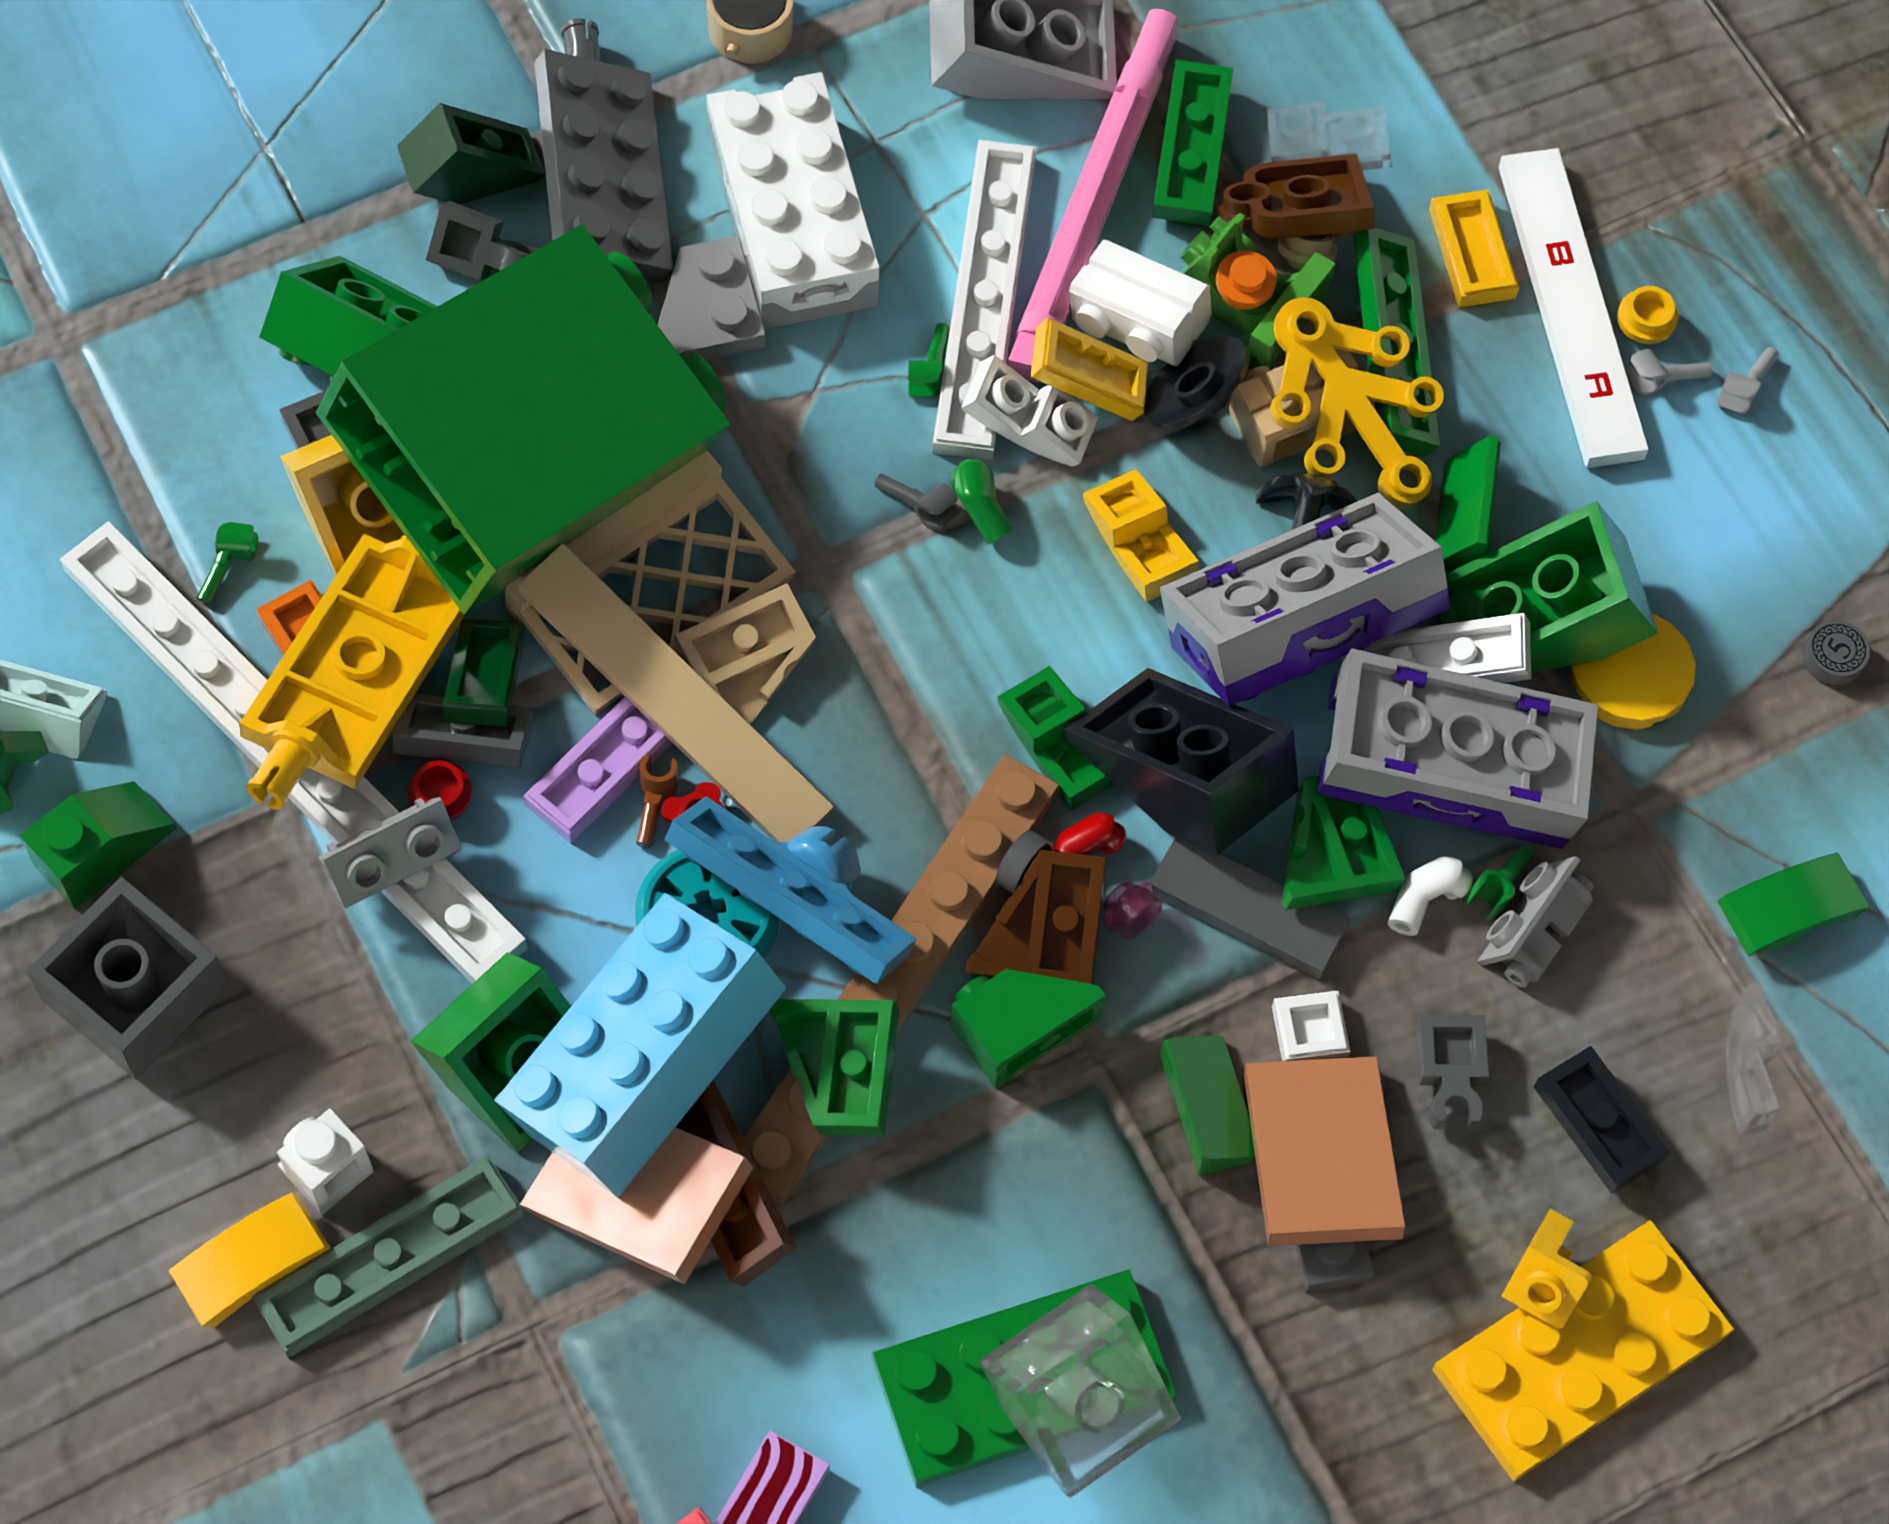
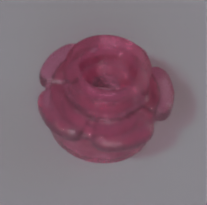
M1125 881L1107 896L1103 904V908L1107 912L1104 918V925L1110 932L1117 931L1125 940H1132L1145 932L1154 923L1163 907L1162 902L1153 894L1154 885L1149 881H1144L1140 885H1134L1131 881Z

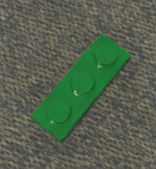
M1176 60L1152 218L1210 226L1233 68Z

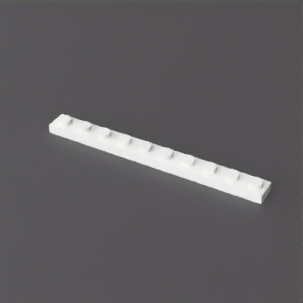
M109 521L61 557L59 560L64 571L260 768L271 750L240 737L239 723L260 693L267 679ZM306 768L288 796L335 845L368 828L370 831H373L382 826V821L400 813L364 776L356 789L317 771ZM446 858L381 890L396 908L472 984L506 952L519 957L528 949L526 938Z

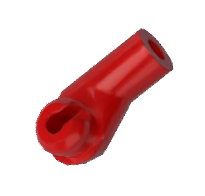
M1093 813L1062 831L1057 838L1053 851L1090 855L1096 850H1099L1103 855L1118 853L1125 844L1127 837L1126 829L1122 824L1115 822L1111 814Z

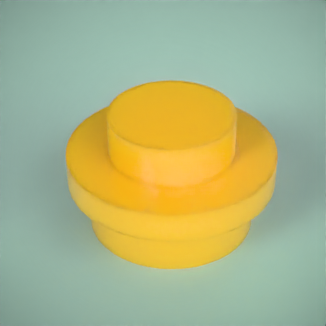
M1643 286L1624 297L1618 309L1617 320L1623 333L1630 339L1642 344H1657L1667 340L1675 331L1678 323V310L1673 298L1667 291L1656 286Z

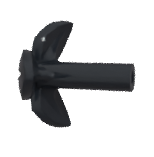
M1295 473L1293 476L1279 475L1263 484L1256 494V504L1291 497L1295 499L1297 506L1291 530L1318 519L1321 508L1325 505L1337 511L1358 502L1347 489L1338 486V482L1322 476H1313L1312 474Z

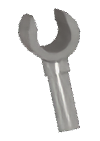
M1768 347L1751 370H1749L1746 377L1729 371L1720 392L1717 406L1740 414H1747L1750 411L1763 377L1779 357L1778 351Z
M1645 349L1635 353L1631 357L1634 367L1625 369L1627 379L1634 390L1641 396L1654 394L1664 387L1667 382L1707 378L1712 375V365L1710 363L1669 364L1662 366L1652 349Z

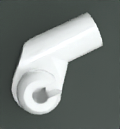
M1441 856L1409 872L1400 887L1387 923L1388 926L1403 935H1417L1429 901L1442 894L1450 900L1457 899V897L1463 898L1472 887V873L1462 866V862L1459 859Z

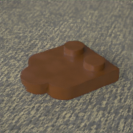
M1357 153L1267 162L1255 165L1244 173L1243 182L1234 183L1224 190V199L1218 205V215L1227 223L1237 214L1241 213L1245 215L1243 228L1252 227L1255 233L1267 238L1284 239L1323 234L1332 237H1347L1355 234L1357 231L1375 229L1374 205Z

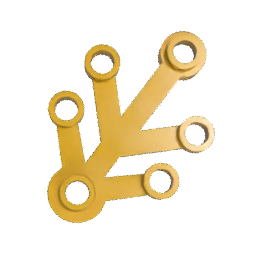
M1301 297L1287 302L1279 310L1274 320L1276 341L1287 354L1280 391L1270 405L1272 419L1283 428H1295L1309 415L1311 401L1304 388L1312 362L1325 384L1314 442L1304 457V465L1308 473L1313 476L1318 475L1329 479L1344 465L1345 451L1340 444V438L1346 413L1383 468L1378 479L1379 493L1397 509L1414 507L1430 491L1432 484L1430 470L1420 459L1405 455L1369 400L1405 408L1412 416L1425 418L1432 415L1441 406L1444 399L1442 386L1435 379L1426 376L1419 377L1412 383L1347 368L1335 351V349L1369 355L1379 366L1393 367L1407 355L1410 348L1409 338L1402 329L1396 326H1386L1378 332L1336 323L1329 309L1321 302L1312 298ZM1297 319H1309L1315 326V334L1306 335L1302 333L1297 327ZM1389 338L1393 340L1398 347V354H1386L1381 349L1380 339ZM1414 390H1426L1431 395L1432 404L1430 406L1419 404L1415 399ZM1281 400H1294L1300 408L1299 416L1293 417L1284 413L1281 407ZM1316 451H1328L1334 459L1333 467L1325 468L1316 461ZM1401 470H1409L1414 473L1417 478V487L1409 488L1404 486L1400 481L1399 472Z

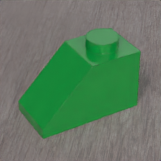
M135 781L71 794L20 834L19 837L35 868L76 910L177 828L175 823Z
M1005 969L991 979H988L985 975L979 976L968 982L957 992L954 997L955 1002L952 1003L950 1028L994 1088H996L1101 1020L1106 995L1099 985Z

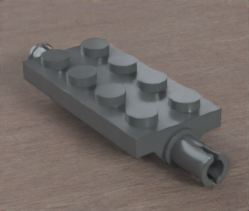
M584 18L570 20L561 29L565 53L544 49L534 62L552 241L583 224L605 255L612 251L622 253L637 266L645 279L664 282L673 271L650 73L601 62L598 25L590 20L587 24L588 35H586V22Z

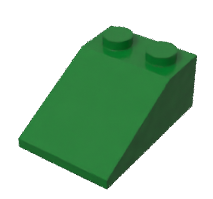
M1597 501L1445 574L1451 609L1439 613L1441 623L1449 624L1525 613L1530 622L1531 672L1600 661L1658 634L1627 538Z

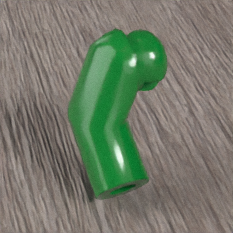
M979 459L963 460L952 471L950 478L951 486L989 545L1008 534L1014 528L997 502L994 475L991 468Z

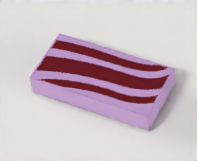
M770 1430L714 1524H799L830 1471V1464Z

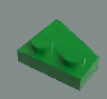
M778 999L771 1007L770 1013L778 1025L787 1049L788 1061L794 1076L801 1086L804 1094L803 1100L811 1122L820 1135L885 1136L900 1011L893 1000Z

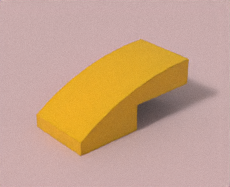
M1137 469L1083 493L1084 503L1102 537L1146 603L1161 596L1159 587L1200 570L1199 560L1168 523L1167 506Z
M291 1192L232 1225L168 1271L201 1326L215 1328L252 1299L251 1296L325 1253L331 1247L298 1194Z

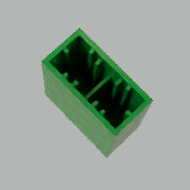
M583 224L343 360L315 412L464 615L506 590V585L545 560L562 543L565 545L569 544L708 450L710 452L731 425L723 414L726 405L724 390L712 367L693 351L684 350L680 353L676 351L650 316L652 296L640 270L622 253L612 251L605 255Z

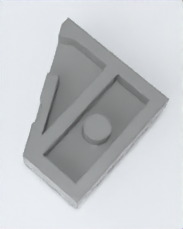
M739 236L680 247L657 324L678 353L690 350L700 355L704 360L766 348V335Z

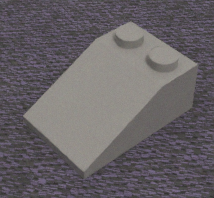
M929 0L931 86L981 100H1081L1112 98L1117 86L1113 0Z

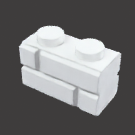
M1104 239L1090 257L1089 264L1087 266L1084 265L1072 281L1069 290L1072 320L1076 322L1077 326L1084 333L1094 338H1103L1107 335L1126 344L1135 356L1148 362L1160 359L1173 366H1178L1190 350L1193 340H1197L1210 322L1212 315L1210 285Z

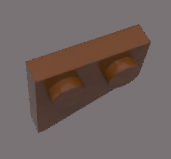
M1040 850L1024 874V879L995 918V923L976 952H973L967 961L965 972L996 976L1003 970L1010 969L1092 984L1107 858Z

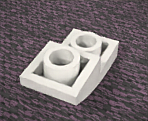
M995 354L980 362L961 407L962 410L1008 440L1036 454L1071 467L1081 463L1098 420L1097 415L1070 394L1050 385L1039 390Z

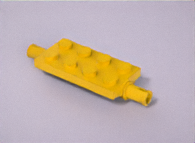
M363 534L240 721V737L271 750L254 777L246 785L247 793L257 803L263 805L270 793L273 797L268 803V808L272 810L282 809L286 804L289 794L306 768H310L356 789L395 727L397 720L407 708L463 619L464 614L406 535H403L400 540L386 544Z

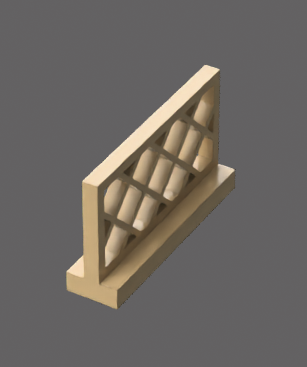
M708 450L566 545L600 579L608 573L635 577L632 603L627 606L642 620L673 625L671 641L668 646L680 657L681 655L674 644V638L679 633L680 626L693 627L788 583L795 577L796 573L794 568L721 478L722 468ZM718 500L733 519L731 536L726 537L694 532L696 514ZM688 520L687 530L676 529L677 526ZM739 528L749 540L738 539ZM658 539L685 543L681 571L645 566L647 547ZM692 544L728 550L724 578L688 572ZM735 552L761 555L774 572L759 583L732 579ZM639 553L638 564L626 563L627 560ZM540 562L506 585L504 607L517 623H524L592 713L597 715L624 695L613 684L598 693L583 674L585 657L566 638L554 636L541 620L544 617L518 592L517 585L542 563ZM642 578L679 584L675 612L638 607ZM686 585L722 590L720 610L710 617L682 614ZM730 592L741 593L739 597L728 603ZM566 651L579 652L577 665Z

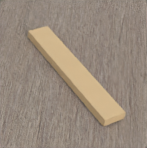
M564 543L517 585L518 592L770 839L776 842H788L801 831L812 826H819L833 812L834 806Z

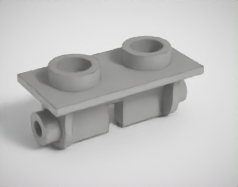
M440 797L433 798L427 802L419 798L414 801V806L382 821L381 827L370 831L368 828L337 845L333 842L327 845L329 852L319 856L318 859L329 880L332 879L345 909L462 850Z
M1577 856L1550 864L1542 862L1525 877L1520 886V891L1524 893L1513 910L1507 911L1500 916L1489 929L1486 939L1490 943L1478 959V964L1484 966L1502 961L1508 967L1504 972L1505 976L1519 987H1526L1530 981H1539L1543 972L1562 946L1545 931V928L1549 925L1561 937L1569 936L1593 901L1590 894L1594 888L1592 882L1581 874L1573 873L1571 875L1580 862Z

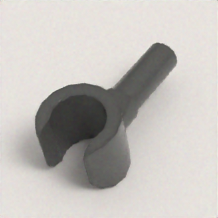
M882 473L875 480L876 488L913 507L921 522L931 530L942 528L960 514L959 510L953 506L958 501V497L945 483H939L924 495L916 488L912 489Z

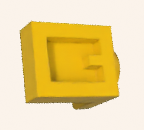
M1550 1208L1501 1297L1553 1327L1561 1329L1565 1326L1591 1280V1274L1569 1261L1573 1251L1562 1245L1574 1221Z

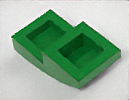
M1050 666L997 696L1001 710L1037 767L1045 777L1059 784L1058 795L1070 811L1114 785L1113 782L1066 740L1065 728L1086 713V709Z
M1838 852L1818 857L1763 877L1724 895L1717 901L1748 957L1796 944L1809 931L1856 919L1869 907Z

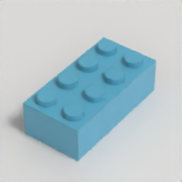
M664 893L494 1101L531 1138L619 1198L787 988L756 949Z

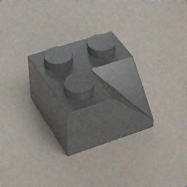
M120 877L26 970L41 1000L135 1080L229 986L218 957L123 877Z

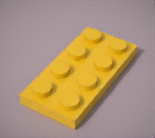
M1651 1220L1580 1266L1590 1272L1591 1280L1563 1328H1555L1518 1307L1435 1363L1432 1371L1513 1482L1727 1338L1734 1330Z

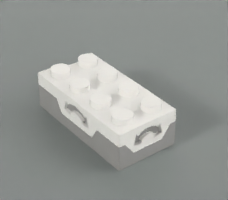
M822 72L794 77L793 81L788 83L783 90L753 95L745 91L736 92L735 89L707 94L709 139L735 233L740 239L764 330L878 307L879 265Z

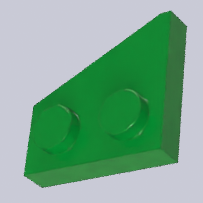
M1319 776L1304 778L1296 795L1282 899L1285 911L1398 891L1405 877L1378 808L1318 795L1316 793Z

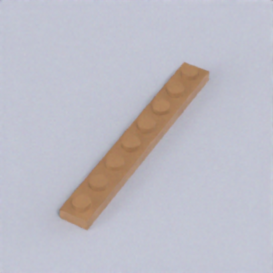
M1004 754L891 920L917 938L908 958L878 984H875L863 975L855 973L837 1000H893L900 1010L897 1028L898 1035L997 887L996 874L1004 855L1021 834L1035 830L1058 796L1059 784ZM790 1068L743 1138L773 1201L780 1206L784 1205L830 1136L820 1135L813 1126L803 1100L804 1094L799 1081L793 1074L792 1068Z

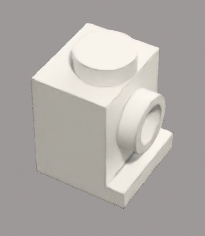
M330 1108L317 1119L309 1117L298 1123L283 1141L284 1146L277 1151L281 1161L278 1164L279 1169L321 1215L325 1214L374 1172L365 1146Z

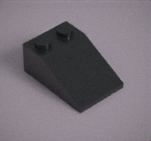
M1150 668L1142 671L1065 728L1066 740L1166 833L1216 856L1299 791L1294 729L1234 704L1229 707L1219 697Z

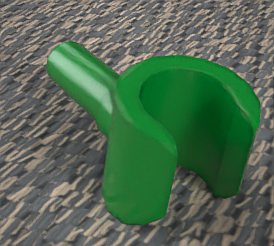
M938 323L936 325L929 351L927 352V361H908L909 397H936L940 395L943 352L950 332L949 325L945 323Z
M227 522L219 526L215 540L216 556L213 560L214 564L196 597L198 601L206 605L211 604L227 571L230 569L233 558L247 561L254 559L259 537L254 532L253 525Z
M1522 845L1503 868H1500L1498 871H1484L1473 884L1468 894L1465 895L1464 903L1468 905L1473 897L1483 899L1490 905L1492 910L1485 920L1488 922L1494 921L1514 897L1515 888L1513 882L1516 876L1534 857L1533 849L1527 845Z

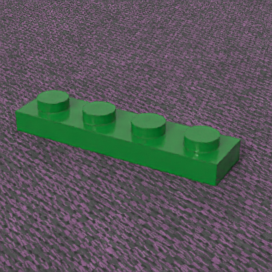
M1376 227L1371 230H1361L1353 236L1363 327L1365 330L1378 332L1383 327L1396 326L1407 334L1410 342L1407 355L1393 367L1379 366L1371 359V356L1367 355L1369 373L1412 383L1419 377L1426 376L1432 378L1415 240ZM1389 338L1380 339L1381 349L1386 354H1398V347L1393 340ZM1414 390L1415 399L1419 404L1423 406H1430L1432 404L1431 395L1426 390ZM1375 401L1374 409L1403 451L1426 457L1440 447L1436 411L1428 417L1417 418L1409 414L1405 408Z

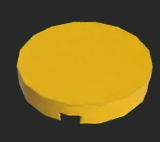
M1653 613L1652 616L1658 634L1603 660L1568 667V678L1572 689L1575 686L1582 701L1598 704L1597 718L1611 726L1639 730L1653 727L1655 722L1663 721L1667 717L1670 719L1680 711L1694 685L1696 662L1688 641L1672 623Z

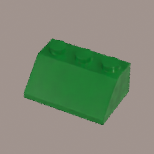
M337 256L281 271L259 338L278 347V353L284 359L299 365H312L329 374L331 382L343 360L438 306L342 256Z

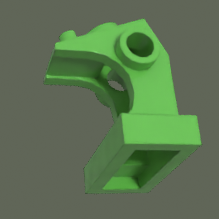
M1239 213L1228 223L1221 216H1218L1210 225V228L1215 233L1210 237L1203 230L1180 255L1179 258L1186 263V266L1180 273L1210 285L1211 316L1250 339L1248 345L1250 354L1248 369L1267 366L1271 370L1285 352L1277 343L1274 335V320L1277 313L1287 302L1295 298H1312L1323 303L1329 295L1336 263L1315 251L1300 272L1293 274L1276 272V287L1273 295L1266 303L1251 310L1235 309L1223 300L1217 290L1215 278L1218 266L1231 253L1237 251H1253L1257 253V248L1249 237L1242 234L1245 215ZM1297 319V327L1300 331L1305 327L1309 319Z

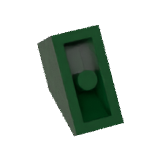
M439 103L397 145L406 171V178L412 187L413 193L445 202L467 203L536 183L545 176L528 128L443 103Z

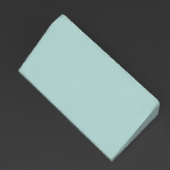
M0 659V731H41L49 752L72 759L78 758L85 749L105 703L107 690Z

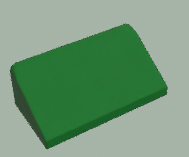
M1488 436L1450 457L1444 465L1435 542L1442 548L1444 568L1455 570L1486 554L1490 541L1501 442L1499 437Z
M1175 1037L1163 1040L1160 1057L1197 1175L1200 1176L1255 1162L1250 1117L1224 1037Z

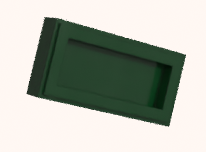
M473 619L461 620L443 702L444 722L508 727L525 641L524 623Z

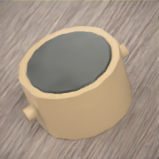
M706 0L710 40L724 57L744 64L762 63L782 54L790 44L794 30V0Z

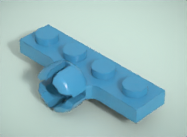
M707 796L676 817L670 825L664 840L683 852L691 862L708 869L736 888L744 898L758 903L790 925L798 935L812 940L843 961L851 971L865 976L875 984L882 981L908 958L917 940L913 935L850 893L854 888L850 884L859 878L861 872L858 853L847 837L841 838L833 846L828 845L826 842L835 835L836 830L833 828L812 826L801 831L788 842H776L767 838Z

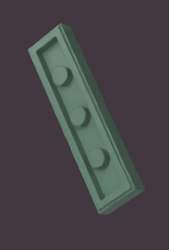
M489 1155L251 1297L289 1359L524 1216L523 1209Z

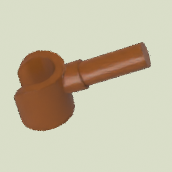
M646 754L640 761V790L645 796L643 802L644 809L636 845L640 847H652L658 815L663 801L674 796L678 789V763L675 758H672L670 772L662 777H655L650 774L651 754Z

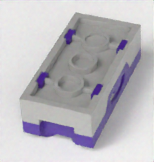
M1379 492L1159 587L1172 649L1229 707L1241 701L1253 699L1261 692L1297 676L1307 675L1316 668L1347 655L1351 648L1357 650L1366 649L1376 641L1403 629L1418 626L1426 619L1451 609L1441 546Z
M1351 648L1331 680L1327 709L1335 711L1330 751L1320 765L1316 794L1563 849L1587 821L1598 704Z

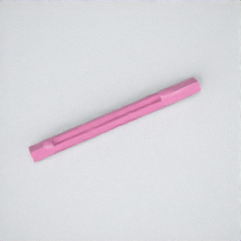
M1153 9L1147 15L1131 58L1125 63L1017 330L1016 342L1008 362L1011 368L1028 381L1039 383L1038 380L1031 378L1036 327L1047 317L1065 325L1071 310L1069 298L1070 285L1084 265L1087 266L1089 264V259L1095 250L1161 85L1163 70L1178 35L1177 16L1169 11Z

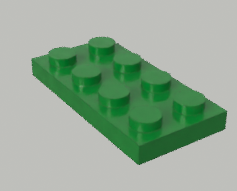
M1130 1269L872 1352V1361L915 1487L1173 1403L1176 1398L1175 1389Z

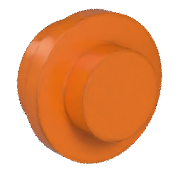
M1237 251L1229 254L1221 261L1217 269L1215 281L1218 292L1229 306L1239 310H1251L1261 306L1271 298L1276 287L1277 275L1271 262L1263 255L1253 251Z

